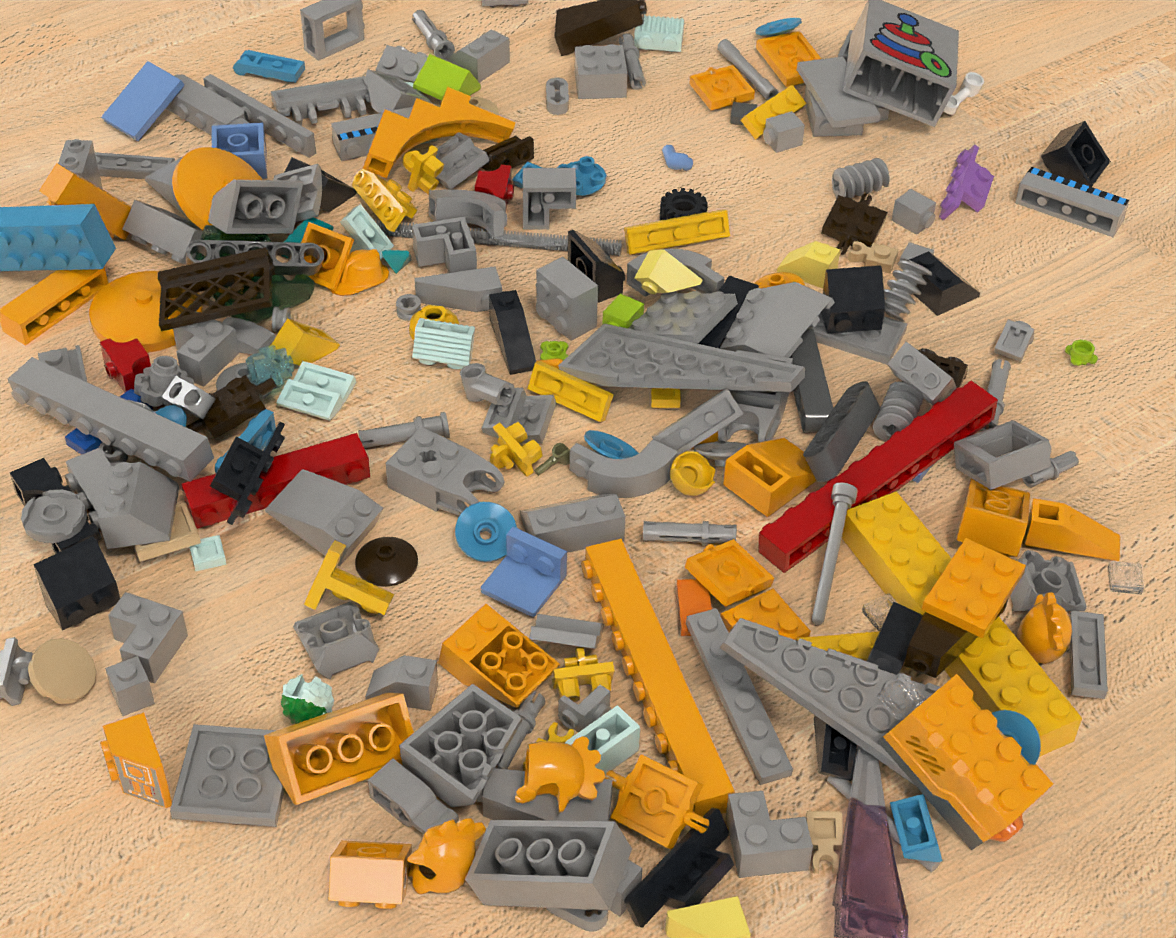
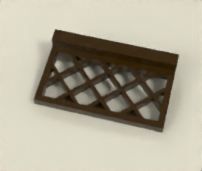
M267 248L159 271L158 281L161 285L159 327L161 331L272 307V276L275 275V266ZM232 285L229 289H227V288L224 287V286ZM244 285L250 287L243 295L237 293ZM217 291L222 293L217 300H210ZM257 292L264 294V298L250 300ZM190 297L195 299L187 308L182 306ZM230 298L236 300L230 306H223ZM203 304L209 306V307H208L205 311H203V312H199V313H196V312H195V311H197ZM176 310L181 312L176 318L168 319Z

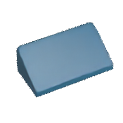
M921 794L890 802L904 858L942 862V856L924 795Z

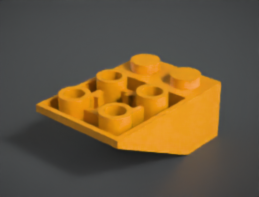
M780 438L746 445L726 459L723 485L766 517H769L817 480L803 455L804 451L787 439Z
M488 604L481 607L442 643L438 661L443 668L462 684L467 686L474 684L491 697L515 708L529 697L553 673L554 669L560 667V663Z

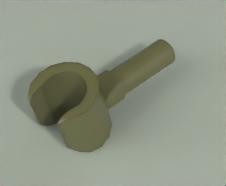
M563 443L554 445L552 449L553 455L534 470L539 476L557 462L563 465L570 464V449Z

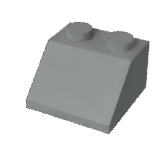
M491 29L445 60L469 70L480 83L510 63V41L508 37Z

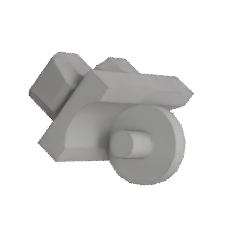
M16 637L6 639L4 650L0 651V699L5 698L12 706L21 704L25 685L30 680L28 673L29 662L34 654L22 650L18 645Z

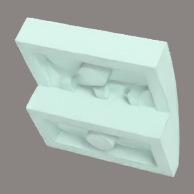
M302 361L294 379L287 380L276 403L278 406L330 421L349 397L356 384V379L353 375Z

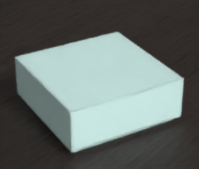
M220 535L200 539V544L190 546L195 571L227 564Z

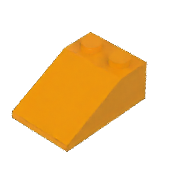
M971 478L956 540L963 543L965 538L1007 557H1010V555L1018 557L1028 525L1030 493L1003 485L990 490Z

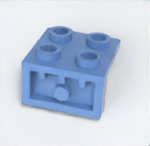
M512 527L506 534L507 555L482 584L481 593L526 615L535 617L567 576V551L516 527Z

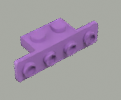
M973 145L969 150L964 149L956 159L958 164L951 173L952 181L947 186V195L940 205L942 210L939 218L942 220L946 219L960 206L961 200L976 212H979L985 206L994 176L986 168L981 167L975 162L979 147Z

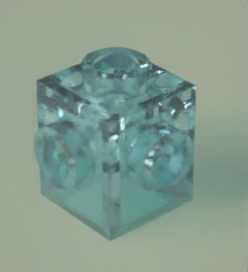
M275 345L258 349L259 353L252 354L245 360L250 381L256 386L272 377L277 387H282L285 385L284 381L292 377V372L294 371L293 360L290 355H287L286 348L276 350Z

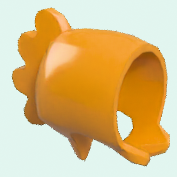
M1047 592L1045 596L1039 594L1034 606L1019 624L1016 637L1037 663H1051L1062 657L1070 645L1072 636L1071 620L1067 611L1057 604L1053 592Z
M585 736L575 739L572 745L553 741H539L528 744L524 786L517 790L515 801L523 804L533 801L537 795L552 794L557 798L559 813L565 810L569 801L577 796L585 800H594L597 797V790L594 785L602 783L605 778V772L595 767L601 760V754L597 750H588L589 739Z
M467 818L458 823H455L454 820H449L427 829L418 849L407 858V861L412 863L408 876L413 878L415 891L421 895L429 891L448 893L456 891L463 886L475 857V841L486 831L485 825L482 822L474 823L473 819ZM419 865L430 868L436 876L433 879H427L422 875Z

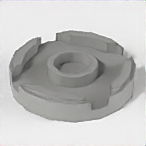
M63 489L43 492V496L37 499L33 497L22 510L21 520L26 534L35 541L43 543H59L72 538L81 531L87 518L85 505L79 499V496L74 492Z

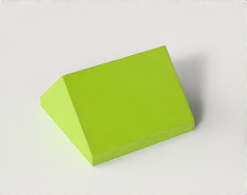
M429 54L413 83L414 89L439 100H442L447 87L469 96L481 89V84L469 70L432 54Z

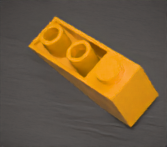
M1033 498L1026 528V546L1119 561V534L1065 503Z

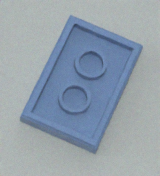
M147 61L101 118L109 125L139 141L185 84L179 78Z

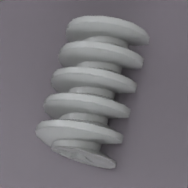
M873 158L862 163H855L853 166L848 165L844 168H837L832 175V188L835 197L837 198L840 195L852 199L855 195L862 196L864 192L870 194L873 190L880 191L882 186L888 187L890 176L887 165L880 158Z
M900 260L898 266L903 271L894 270L892 274L896 280L887 281V285L891 290L884 289V298L886 299L885 313L894 319L905 322L900 317V313H910L905 306L906 303L915 305L916 302L911 297V294L921 295L922 292L916 286L917 284L926 285L927 282L922 278V275L932 276V272L915 262Z
M905 382L890 384L883 404L873 423L874 433L879 439L886 442L896 431L903 430L917 417L924 398L920 390L912 384Z

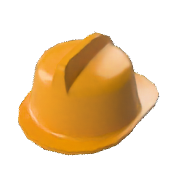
M376 249L355 250L347 258L336 291L330 288L327 289L333 294L340 296L352 295L384 283L388 279L389 271L381 263L379 252Z

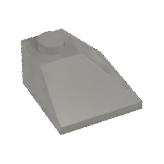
M369 69L366 72L371 106L379 113H383L384 109L393 111L412 107L416 98L428 103L431 101L397 76Z

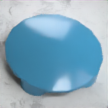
M584 156L579 161L561 164L557 167L576 168V195L593 194L606 183L607 175L605 170L596 164L594 158L590 156Z

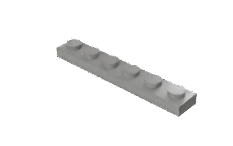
M212 74L203 78L206 88L243 108L247 122H263L265 133L308 158L316 154L315 137L312 131Z
M717 608L687 616V628L759 784L762 785L792 776L793 768L744 665L720 649L729 633Z

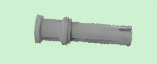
M415 11L412 15L414 17L412 20L427 38L426 44L431 50H434V55L443 60L453 55L455 47L451 41L447 40L446 34L436 28L425 11Z
M441 412L440 416L423 419L421 416H417L413 419L414 422L362 431L358 430L359 438L364 448L407 441L420 427L445 438H450L446 412Z

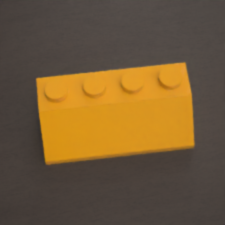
M384 693L265 734L264 739L272 768L292 802L297 805L371 778L392 758L403 766L399 745L411 736L414 731L404 694Z

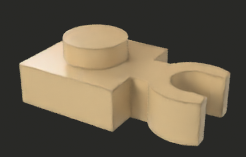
M853 241L852 250H849L848 260L851 262L863 261L865 266L881 265L882 272L890 274L896 262L899 249L875 243L870 248L862 242Z
M807 811L806 821L813 850H817L813 856L812 870L814 874H818L819 863L827 860L832 864L833 874H837L840 859L833 850H843L844 846L842 811Z

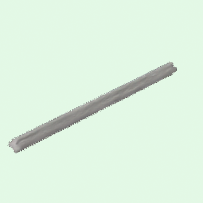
M377 219L376 224L386 236L413 238L411 222L409 225L408 222H406V225H404V222L402 225L400 223L397 229L391 232L381 221L378 223ZM473 227L470 231L474 244H482L483 242V244L505 246L506 244V246L509 245L510 247L528 248L529 246V248L532 247L533 249H538V247L541 249L542 247V249L551 250L552 248V250L555 249L556 251H561L562 248V251H568V235L566 239L565 235L562 239V235H560V238L559 235L555 238L554 234L552 238V234H550V237L549 234L546 237L544 234L542 237L541 233L539 237V233H537V236L535 233L532 236L531 232L529 236V232H527V235L526 232L523 235L521 232L519 235L518 231L516 235V231H514V234L512 231L509 234L508 230L506 234V230H504V236L493 237L488 231L486 232V229L483 232V228H481V232L480 228H478V231H476V228L473 231ZM596 238L595 242L604 251H607L609 255L615 254L617 256V253L618 256L621 255V240L619 243L616 240L615 243L614 239L613 242L611 239L609 242L606 239L605 242V239L602 241L600 238L598 242V238Z

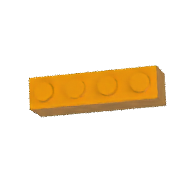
M56 163L39 190L48 197L46 202L50 205L95 204L111 239L116 235L126 240L129 232L123 230L131 206Z
M105 266L103 269L56 270L0 308V323L3 332L26 346L93 299L108 284Z

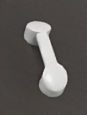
M975 72L967 73L961 84L960 91L955 96H951L943 112L954 115L963 100L967 97L976 96L984 83L983 77Z

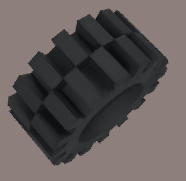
M681 188L680 192L677 189H673L672 194L669 191L666 192L665 196L661 198L660 221L707 212L708 202L706 197H701L702 193L700 192L694 194L693 189H690L689 192H686L685 188Z

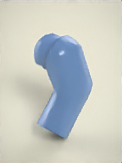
M665 145L662 152L669 168L674 170L683 169L684 171L692 168L693 160L687 154L676 153L672 145Z

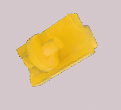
M431 145L428 152L424 155L414 150L405 153L403 156L402 164L411 173L407 188L412 192L420 188L429 194V190H435L438 187L439 180L435 177L442 172L445 164L436 158L438 149L435 146Z
M500 422L493 426V430L499 438L497 441L498 445L495 444L491 447L490 463L498 469L503 467L510 469L515 463L526 477L534 473L532 464L543 456L540 445L533 439L523 446L520 445L521 442L528 439L524 427L519 422L507 428Z
M583 647L575 648V657L564 658L565 668L553 670V689L558 688L560 698L565 695L573 702L580 700V685L590 684L591 691L593 692L601 684L611 691V681L614 675L613 662L598 663L597 655L585 656Z

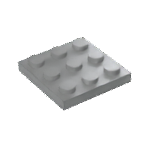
M698 291L663 293L661 298L648 307L647 311L639 319L633 321L628 329L698 344L738 304L735 294H723L721 291L713 293H700Z
M193 724L170 809L172 819L277 827L285 788L272 768L264 739L265 734L276 730Z

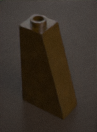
M597 0L557 10L554 37L561 56L575 52V47L592 45L644 24V14H647L645 0Z
M1008 600L1004 604L996 619L1005 611ZM925 612L908 645L904 666L918 673L937 678L978 636Z

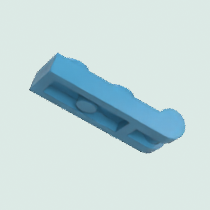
M245 50L240 59L233 65L235 73L242 76L250 73L296 83L305 70L304 61Z

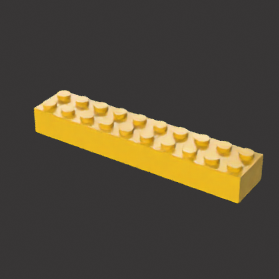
M897 491L848 509L842 533L844 542L892 603L896 602L924 615L925 611L922 610L923 601L952 558ZM1000 617L993 622L983 639L977 637L945 669L950 678L958 674L972 690L973 700L981 709H988L991 713L1000 710H1010L1027 717L1039 733L1041 741L1040 756L1075 741L1082 720L1081 715Z

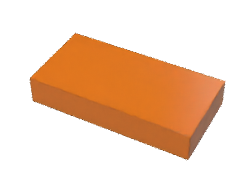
M680 579L676 583L681 636H691L686 625V618L689 615L712 610L710 592L697 579Z

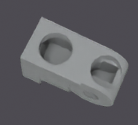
M178 376L174 377L161 397L171 405L182 408L186 414H193L202 420L216 400L202 389ZM182 386L180 393L173 398V395L177 388Z

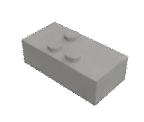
M490 820L465 880L483 905L610 910L632 847L615 821Z

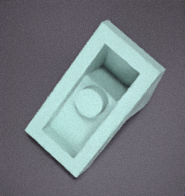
M361 204L354 207L340 221L354 239L350 252L362 249H376L381 260L383 258L382 251L391 250L394 246Z

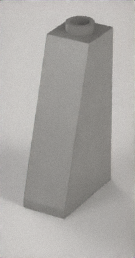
M495 768L477 798V802H483V816L492 820L609 821L613 780L604 779L602 783L594 785L597 790V797L594 800H585L577 796L569 801L563 812L559 813L557 798L552 794L537 795L533 801L523 804L517 803L515 796L517 795V790L524 786L525 771Z

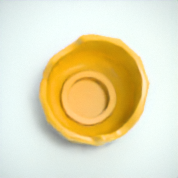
M685 451L673 460L670 467V478L674 487L684 495L697 496L705 493L714 485L715 481L713 479L716 469L700 453Z

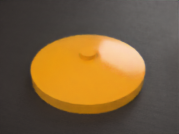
M202 147L189 151L178 162L172 176L174 195L185 215L198 228L223 241H251L257 238L260 234H226L209 223L208 219L212 198L217 192L233 179L263 180L248 163L228 151L212 147Z
M141 271L127 274L108 283L95 295L90 304L89 317L93 332L100 341L111 338L115 342L123 343L138 338L147 353L164 350L176 345L173 329L161 331L159 327L161 285L158 281L159 271ZM190 297L182 306L187 308L195 299ZM203 305L197 310V312H203ZM176 310L168 319L176 318L181 312Z

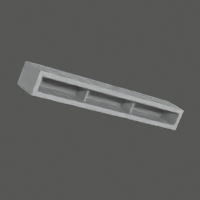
M33 357L8 378L12 388L11 394L18 403L22 405L27 404L43 415L48 414L64 425L69 424L76 427L85 435H93L106 445L112 444L122 449L127 455H135L151 466L156 465L166 470L174 477L179 476L191 482L214 459L206 436Z

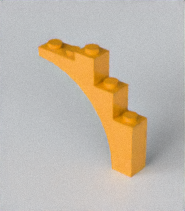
M447 87L439 107L416 98L409 118L384 109L362 169L387 178L393 165L401 156L418 144L431 139L454 136L458 132L466 136L500 143L510 138L516 122L469 104L471 96Z

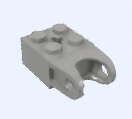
M736 350L738 353L793 364V358ZM729 390L744 414L718 431V441L727 442L739 430L754 431L758 435L759 442L772 440L781 423L790 392Z
M420 427L386 462L388 488L436 512L442 509L460 516L467 508L464 502L470 506L479 503L477 498L471 493L472 491L498 492L505 483L502 473L493 464L471 450L423 427ZM486 473L491 475L496 482L488 478Z

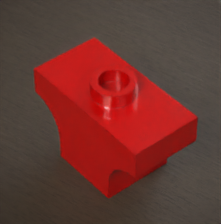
M501 165L500 168L494 171H479L475 183V191L501 198L506 202L507 208L508 200H513L514 196L511 165Z
M111 338L101 341L100 347L104 367L109 378H115L124 393L130 389L134 390L135 376L143 374V370L151 366L150 357L138 338L123 343L115 342Z

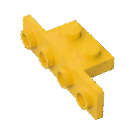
M364 169L356 173L352 182L353 188L389 231L394 232L405 215L412 219L418 211L411 203L412 198L401 191L402 186L396 181L389 179L387 182L378 177L377 174Z

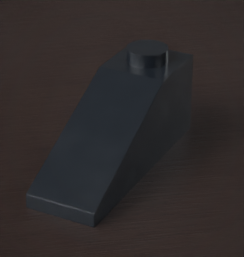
M512 290L489 294L490 322L509 374L533 371L536 358L524 310L517 291Z
M893 602L866 661L878 665V669L897 675L906 659L908 645L923 615Z
M814 715L818 773L852 781L857 744Z

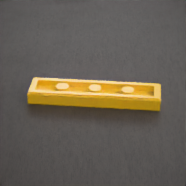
M722 209L624 227L627 253L631 255L648 252L649 250H659L729 237L728 211Z

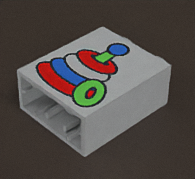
M867 0L850 36L843 92L935 127L957 86L959 31L885 1Z

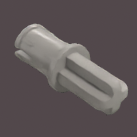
M1069 451L1053 459L1050 458L1051 467L1023 477L1024 483L1032 488L1043 481L1057 479L1059 473L1078 465L1079 459L1076 457V453Z

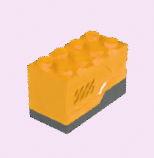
M956 674L878 742L972 851L988 839L1006 842L1023 827L1022 813L1053 785V782L1037 764H1029L1021 755L1022 747L1013 737L1005 736L998 729V720L988 709H981L973 700L972 690Z

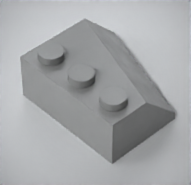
M797 282L761 289L755 288L746 295L720 349L733 352L742 350L789 358L803 342L802 334L809 327H815L820 321L818 315L824 308L830 309L835 302L833 298Z
M472 684L399 745L402 764L430 787L436 796L451 807L474 805L521 725L522 717Z

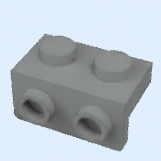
M387 45L375 71L397 76L403 81L414 83L428 55L422 52H417V54L409 52L402 46H396L395 48Z

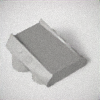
M1031 550L1025 551L1016 560L1025 564L1026 568L1010 595L1013 603L1012 611H1030L1034 606L1037 596L1039 594L1045 596L1047 592H1053L1057 604L1066 611L1086 610L1087 606L1073 562L1057 556L1052 557L1050 560H1044L1039 553Z
M351 602L299 620L293 626L318 673L328 679H331L335 673L366 661L373 663L379 651V647L374 640L370 622L367 619L361 618L359 608Z

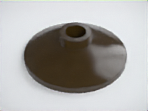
M381 537L371 540L361 547L356 555L355 565L359 576L363 580L376 586L389 587L405 582L415 573L418 566V555L415 548L403 539Z

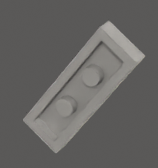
M726 388L652 436V438L678 451V455H680L744 413Z
M1071 610L1069 615L1072 625L1070 641L1071 695L1105 699L1108 687L1104 614Z

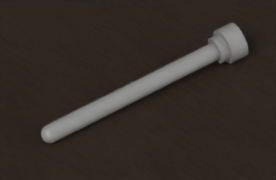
M836 483L832 489L831 499L833 500L835 510L812 614V622L815 625L823 624L847 509L851 508L857 497L858 489L848 483Z

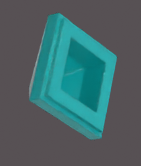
M382 251L384 260L396 274L411 261V254L408 251Z

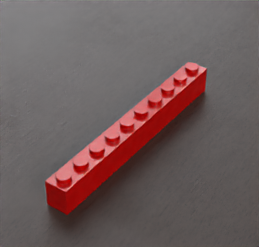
M972 380L963 387L956 388L945 400L935 403L931 410L922 416L914 418L910 425L901 431H896L889 440L880 446H875L861 460L854 461L847 470L830 479L825 486L816 492L809 493L804 501L795 507L788 508L773 523L766 524L759 532L758 552L779 570L786 573L828 542L835 510L833 500L831 499L834 484L848 483L858 489L856 501L851 505V508L896 492L954 449V442L974 435L994 420L998 399Z

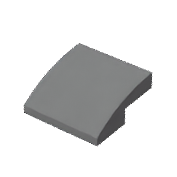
M458 132L437 148L436 158L445 165L442 172L435 178L446 188L453 189L489 162V157L485 151L474 146L469 137Z
M319 164L274 175L273 180L303 182L295 222L318 217L322 197V174Z
M523 387L515 388L512 402L506 407L491 403L481 429L483 433L499 438L493 430V426L500 422L507 428L519 422L524 427L528 439L521 443H527L532 439L537 443H543L556 406L554 395L526 396Z
M537 614L536 626H531L530 639L595 649L600 642L604 624Z

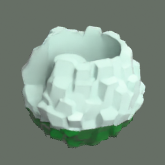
M303 674L290 679L288 683L283 685V693L281 695L284 716L290 719V723L297 724L332 712L334 704L332 687L322 682L316 676L310 683L305 682Z

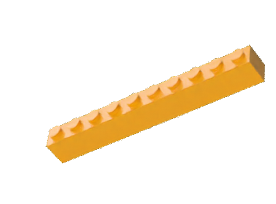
M622 539L585 547V560L581 561L583 575L585 579L591 580V591L594 601L596 603L600 602L603 622L606 627H611L613 646L616 651L620 650L623 655L622 665L624 672L627 676H632L635 698L638 702H643L645 721L649 728H654L656 733L655 743L659 754H665L668 761L666 767L703 785L694 804V813L703 817L712 807L719 809L721 814L726 813L728 794H734L735 790Z

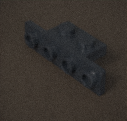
M278 423L263 451L238 437L235 438L210 487L237 501L227 520V523L233 525L238 516L244 518L252 504L248 497L250 494L255 496L263 482V479L259 478L260 473L266 474L274 461V457L270 456L271 451L277 453L285 439V436L281 435L285 426L284 423Z
M712 807L703 816V818L709 820V826L697 822V824L707 828L704 833H700L692 828L625 898L624 903L636 926L643 928L663 905L679 909L700 904L734 866L730 854L716 850L729 836V830L719 809Z

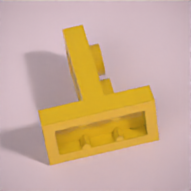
M334 540L327 551L304 605L316 610L326 589H329L339 599H350L361 604V607L367 612L385 615L394 594L337 568L346 545Z

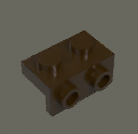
M514 136L484 149L483 151L489 157V162L483 165L482 168L485 171L497 170L501 165H511V168H514L534 159V139L529 136L521 140L518 136Z

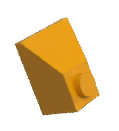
M308 222L301 243L319 245L324 252V259L321 269L317 274L300 277L336 291L354 239ZM313 256L304 257L305 261L312 264L317 262L316 258Z

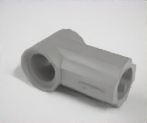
M472 363L461 369L460 376L469 401L478 402L486 400L503 407L512 402L513 395L515 394L514 385L487 374L484 365Z

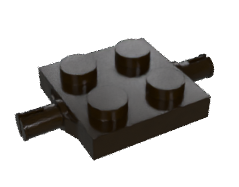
M867 193L863 194L859 202L838 195L823 225L821 234L833 237L839 241L836 248L840 249V251L842 249L841 255L846 254L848 247L853 245V241L862 242L871 248L878 237L888 212L874 206H869L872 201L870 194L867 199Z
M247 375L235 378L215 393H209L216 400L204 419L199 418L197 421L186 426V428L197 433L206 429L215 439L265 410L266 407L262 402V396L278 387L272 377L257 386L250 382Z

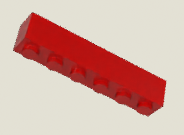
M354 433L275 456L267 473H260L259 478L263 479V482L255 496L249 495L248 500L252 501V504L246 514L266 509L302 469L345 485L370 478L369 457L358 434ZM216 474L198 478L191 482L181 483L184 500L187 503L197 529L228 520L237 503L233 498L210 487Z

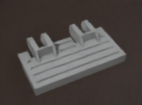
M366 76L271 91L272 102L277 112L283 116H290L291 111L294 122L301 126L305 118H309L312 124L318 122L314 107H317L318 111L338 108L340 103L344 117L349 118L353 110H358L360 115H366V106L363 99L367 103L371 102Z

